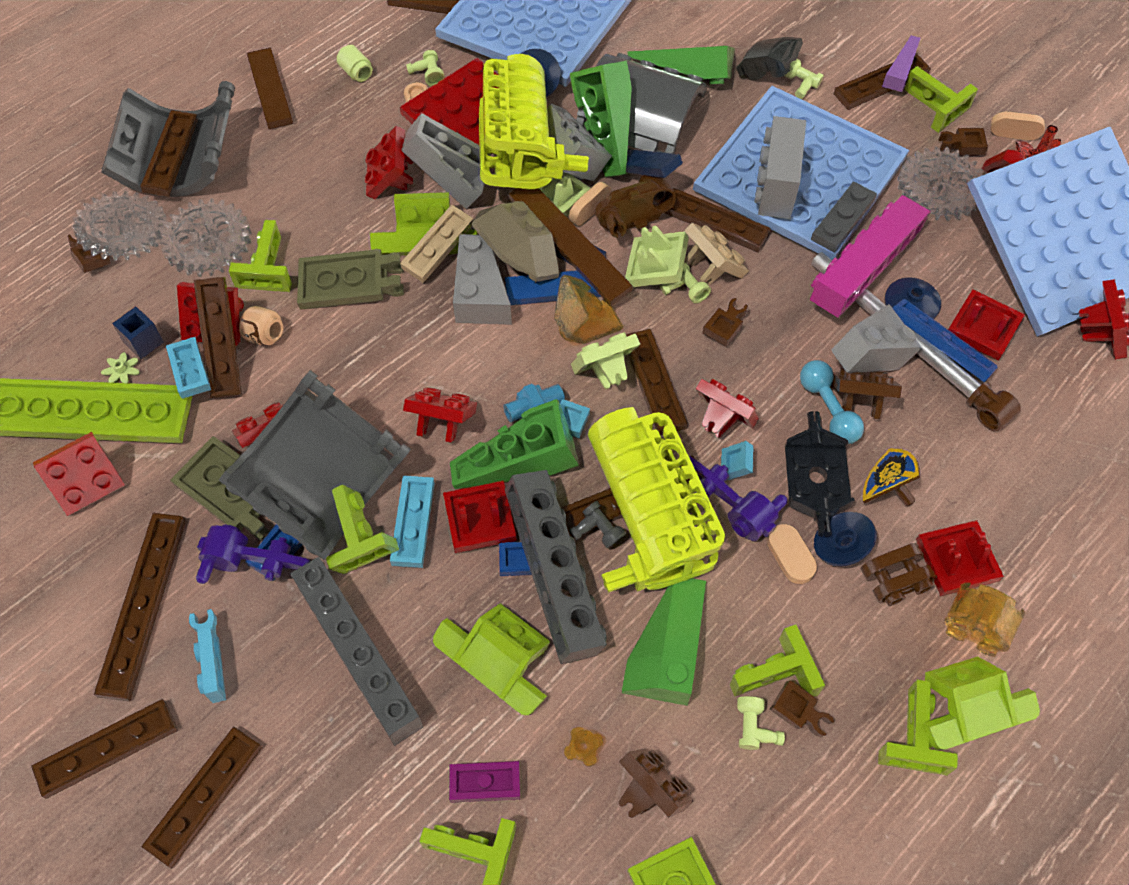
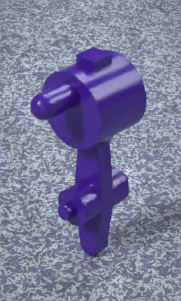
M689 456L708 498L714 493L733 508L728 513V519L733 530L739 536L751 541H757L762 535L768 537L776 527L774 522L778 519V512L787 504V497L780 494L770 502L764 495L756 491H750L742 498L724 483L729 478L728 468L725 465L715 464L709 470Z
M226 524L222 526L215 525L210 527L207 536L201 537L197 548L200 551L198 558L201 561V565L197 572L196 580L200 584L207 583L213 568L235 572L241 560L245 559L263 563L261 572L265 574L266 580L272 581L273 577L279 578L281 576L283 568L297 570L309 563L310 560L290 555L291 546L286 543V538L279 537V540H272L268 550L246 547L248 538L238 528Z

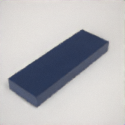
M628 149L626 173L665 178L681 166L683 161L680 154Z

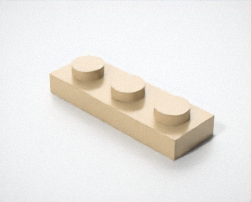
M451 205L400 263L401 268L424 283L458 244L459 235H465L471 229L474 219L454 205Z

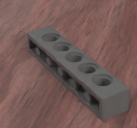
M547 470L512 475L504 490L560 664L595 657L607 645L606 631L603 625L599 624L596 615L595 599L589 594L585 583V570L582 565H579L575 541L572 536H569L566 527V514L560 508L556 498V485L550 480ZM533 504L540 506L542 510L536 508ZM542 532L548 533L552 538L546 537ZM551 560L557 561L561 567L554 565ZM561 589L568 591L571 597L564 595ZM571 619L577 620L582 628L575 626Z
M317 557L290 573L393 745L396 746L422 729L423 725L419 715L321 558Z

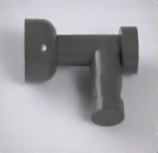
M595 501L583 511L586 518L576 527L571 528L569 532L575 540H578L582 537V534L597 525L604 534L602 543L608 549L627 533L621 526L613 527L599 509L601 506L599 502Z

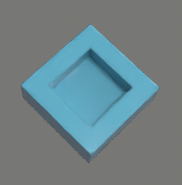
M562 399L560 405L573 437L580 438L590 415V408Z
M744 441L722 449L721 466L725 465L728 468L729 478L727 480L753 473V445L749 442Z

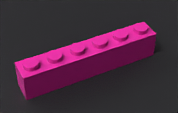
M904 195L895 203L890 202L884 209L882 216L877 215L872 220L868 230L863 229L857 236L855 243H849L844 248L840 258L835 257L828 265L824 274L820 272L811 284L814 290L810 301L839 318L922 230L930 211Z

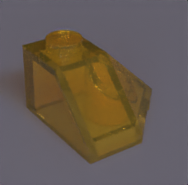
M564 274L560 278L554 319L559 327L560 335L566 341L586 344L618 332L624 327L612 306L604 299L600 301L594 294L588 292L591 287L586 282Z

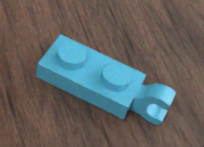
M212 609L207 610L208 619L205 623L198 624V617L192 613L189 615V624L198 635V642L194 643L195 658L198 663H201L202 672L197 675L198 689L212 703L225 701L226 694L219 637L216 635L217 617Z

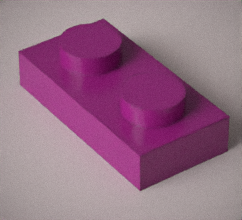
M519 761L449 764L450 803L520 800Z

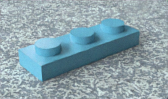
M403 476L394 530V538H396L399 550L391 553V566L423 568L435 485L433 477Z

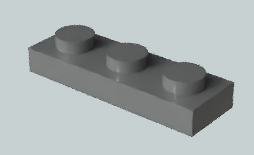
M853 181L812 233L811 240L835 253L875 201L877 193Z

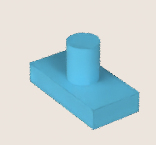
M192 337L166 345L180 397L183 399L211 390L196 338Z

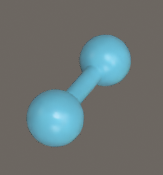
M821 360L808 362L800 372V381L807 391L820 393L833 418L830 421L829 431L847 439L848 444L857 442L863 435L864 423L858 414L852 411H844L830 388L834 379L832 368Z

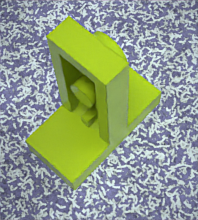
M917 66L911 70L904 90L936 112L931 128L939 133L971 108L978 88L969 84L957 94Z
M265 220L262 231H258V247L256 253L252 254L251 264L230 263L228 272L235 287L240 289L290 292L292 281L287 267L275 266L281 241L276 220Z
M345 485L332 489L348 547L326 557L330 570L346 574L399 550L396 538L382 532L373 536L372 528L368 521L365 520L363 508L365 507L364 500L358 491Z
M796 624L784 628L779 638L786 656L784 653H778L767 658L765 664L754 667V664H747L735 671L736 674L733 675L729 684L735 697L794 675L802 689L814 697L820 694L825 684Z
M917 679L908 689L906 745L886 742L879 750L878 764L946 776L957 769L958 754L929 749L932 748L923 723L930 721V714H933L935 709V695L931 694L930 681Z
M501 818L493 847L488 845L489 840L472 834L468 835V839L454 836L455 830L442 825H434L433 830L424 827L419 842L425 849L487 866L482 885H501L516 832L515 821Z

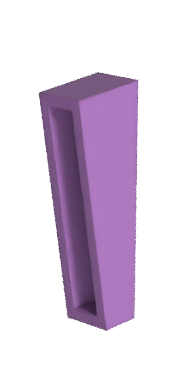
M910 36L887 72L882 87L900 92L903 91L920 41L919 37Z

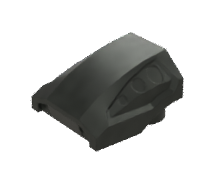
M788 36L757 42L747 51L742 61L736 67L739 76L746 74L750 80H758L769 71L774 78L786 75L790 71V63L796 61L803 45L802 38Z

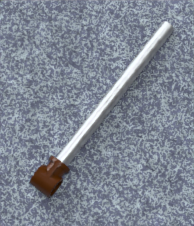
M820 252L813 259L811 265L824 274L832 260L823 252ZM867 289L855 300L870 315L886 306ZM914 332L917 337L916 340L922 347L917 354L969 397L966 404L977 408V417L984 427L994 432L999 431L1020 413V403L1011 393L1004 390L995 393L991 389L992 385L989 382H984L981 385L942 351Z

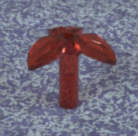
M1049 125L1035 149L1028 142L1017 140V151L1023 154L1024 159L1060 146L1061 139H1054L1058 128L1054 125Z

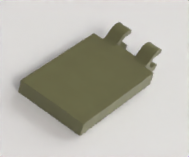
M381 249L299 258L297 304L300 310L383 301V294H389L394 297L403 296L404 285L401 284L400 275L387 277V272L392 274L403 273L400 265V253L394 252L383 255Z
M212 436L170 481L224 524L234 526L240 531L245 527L262 541L270 531L258 520L261 514L257 513L252 505L240 496L228 491L226 486L219 481L223 473L240 455Z

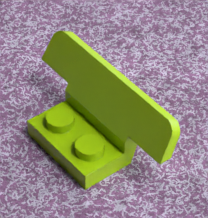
M449 192L394 194L397 221L396 232L370 233L371 250L381 249L383 255L397 252L400 253V256H407L450 207ZM470 229L465 235L478 234L475 229ZM459 242L449 254H458Z
M501 603L479 617L469 634L448 618L440 623L433 636V643L439 650L521 715H531L536 711L547 696L523 678L522 675L525 673L528 665L546 651L550 644L548 639Z
M978 656L925 672V681L931 682V689L948 699V715L923 723L931 745L937 750L949 749L1034 720L1040 714L1036 692L1028 688L1011 694L1006 671Z

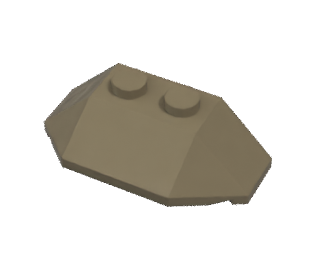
M523 201L499 204L479 211L473 220L472 226L502 261L518 271L529 274V278L535 282L558 278L559 268L552 233Z

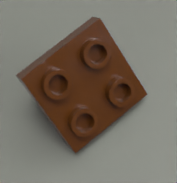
M840 368V372H833L834 379L832 385L839 392H843L842 409L844 411H851L854 393L873 395L871 417L880 420L884 397H901L902 386L894 381V377L888 376L886 372L874 371L870 372V375H864L858 372L847 373L844 368Z
M645 748L629 751L619 761L634 778L619 800V806L621 807L632 803L633 808L628 812L630 818L643 814L656 805L669 818L683 812L693 802L688 796L690 789L679 777L675 776L672 778L664 769L666 766L665 761L654 750L648 751Z

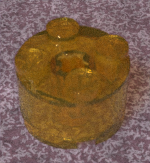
M963 583L944 621L947 625L946 634L958 641H964L966 638L978 644L977 650L991 657H996L998 652L1008 651L1025 616L1024 609L1022 608L1018 611L1014 608L1017 602L997 589L980 584L977 590L969 588L971 583Z

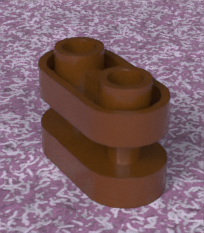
M911 543L877 556L860 568L867 581L878 580L880 585L873 589V593L880 604L887 603L888 606H892L904 600L906 594L915 591L919 595L934 587L932 582L936 580L937 576L931 566L919 567L917 563L924 556L918 543ZM904 568L907 570V573L891 578L889 575Z

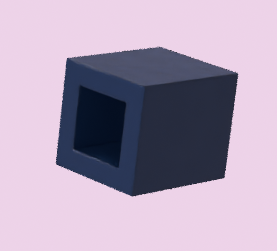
M136 306L112 323L123 343L140 359L164 343L155 324Z

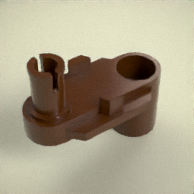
M642 175L639 183L611 191L609 197L600 201L596 206L595 216L603 228L609 229L613 237L619 238L617 231H619L622 237L627 229L633 227L641 229L646 227L648 222L658 220L662 213L674 206L676 195L665 178Z

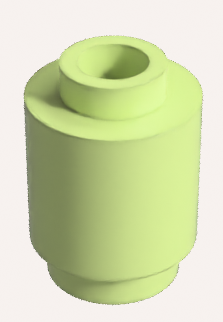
M347 45L340 49L337 55L338 65L353 80L358 82L366 81L373 71L371 62L354 45Z

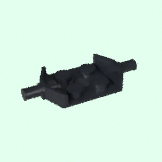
M810 411L807 413L808 429L788 438L784 446L789 506L813 517L814 521H817L819 537H823V535L824 537H829L832 535L830 518L851 508L855 501L854 498H851L846 456L848 440L822 429L820 413L815 411L814 414V411ZM812 472L820 473L825 481L822 483L813 482L809 474Z

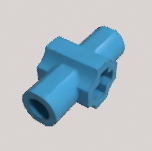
M532 383L524 386L517 393L516 400L504 404L503 409L508 421L512 423L522 419L521 414L528 409L558 399L559 403H561L562 399L565 400V396L558 384L542 390L539 385Z

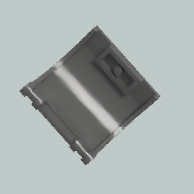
M618 53L617 56L605 54L596 66L627 61L632 87L628 146L643 151L675 154L684 121L697 95L703 98L705 96L707 86L702 82L703 78L692 74L684 77L678 75L679 71L669 67H665L664 70L657 69L654 63L645 60L637 63L631 61L632 57L622 53ZM579 108L576 120L586 129L584 125L586 116L583 109ZM659 142L668 144L665 152L658 150Z
M220 82L218 96L211 105L199 110L181 111L197 114L198 122L169 197L194 194L214 180L215 172L219 166L218 158L221 156L226 125L232 106L231 98L235 92V86L231 82ZM127 88L121 98L101 173L133 190L142 192L141 183L169 113L173 109L157 105L132 89Z
M310 370L266 428L223 473L219 481L232 494L240 496L252 505L257 513L268 517L277 524L282 532L293 536L301 542L310 553L318 555L325 560L344 534L332 489L345 485L358 491L366 505L383 482L410 452L411 448L405 443L399 444L392 438L394 435L387 429L384 433L376 429L334 396L333 393L336 389L329 384L325 386L317 379L318 375Z

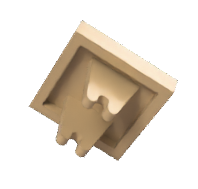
M691 223L685 229V232L696 244L685 257L684 262L693 267L705 256L712 261V264L700 278L702 282L711 285L724 272L742 279L749 272L743 265L745 259L736 250L733 249L731 251L726 246L728 240L719 231L714 233L708 226L704 225L701 227L694 223Z

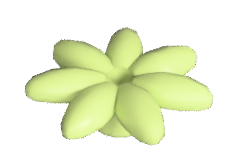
M123 352L117 360L108 358L107 362L111 367L101 371V374L110 376L109 383H116L119 378L122 383H129L128 375L135 376L140 373L138 369L133 368L138 363V358H132L127 361V354Z

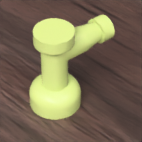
M434 50L425 51L423 60L413 64H406L409 74L428 69L425 72V82L430 87L445 78L443 70L437 66L438 55Z
M799 59L790 63V71L784 75L789 79H793L795 76L803 79L800 87L795 92V96L800 99L805 97L806 92L811 86L817 89L824 77L821 73L815 74L801 67Z
M685 262L680 282L660 285L662 292L667 295L671 290L686 284L690 289L688 296L693 303L702 302L711 293L709 285L705 282H698L691 274L690 267Z
M751 696L739 697L737 699V708L744 714L743 738L739 739V748L757 750L760 748V742L774 743L781 746L784 744V732L757 728V715L764 711V699Z

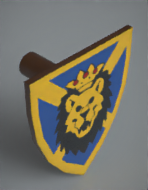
M889 448L876 462L865 481L863 502L867 503L893 490L905 506L912 505L915 502V498L905 484L920 478L918 460L906 450Z

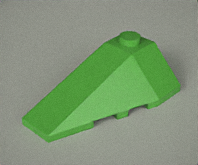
M730 46L627 51V53L633 59L649 61L660 67H669L680 73L699 76L709 80V84H724V79H730L732 76L735 48Z
M627 61L604 64L570 73L576 105L578 108L583 109L587 119L584 123L586 130H591L594 138L612 155L602 169L605 177L626 174L632 91Z
M558 399L528 409L521 414V420L509 428L504 425L497 430L499 432L497 436L486 443L479 442L452 460L450 468L453 487L460 489L499 481L508 482L512 475L547 470L550 476L579 466L575 443Z
M691 578L668 586L627 659L622 687L623 694L688 705L692 693L706 586L705 580Z

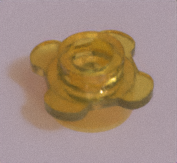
M575 727L571 731L570 744L565 747L564 755L568 760L577 759L582 761L585 766L591 767L597 761L595 755L598 748L603 745V738L598 733L593 734L588 730H583L581 727ZM586 744L587 748L583 750L580 748V745Z

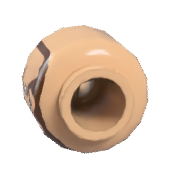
M252 306L242 314L239 322V331L241 336L248 342L261 346H270L281 337L283 324L277 312L259 306Z

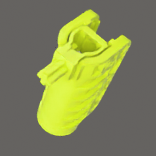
M512 54L507 56V60L489 59L484 64L483 97L480 99L479 156L480 179L487 185L536 189L549 184L552 178L562 179L563 170L586 172L588 170V156L565 154L564 145L555 144V138L549 137L545 74L542 65L529 55ZM494 70L498 71V75H493ZM487 154H496V155H498V156H497V157H491V156H489V155H487ZM490 168H495V174H491Z
M628 407L611 412L596 421L589 429L588 437L636 546L635 553L628 555L626 566L601 574L604 587L608 593L632 584L635 585L637 592L645 588L648 590L661 589L713 570L718 560L717 551L720 550L724 542V530L669 416L658 412L638 418L634 407ZM653 423L664 426L663 436L665 440L661 438L657 429L652 430ZM671 449L677 451V453L679 454V458L677 460L675 459ZM696 503L703 506L705 510L703 515H701ZM716 534L715 540H713L711 535ZM711 555L707 564L700 560L705 556Z

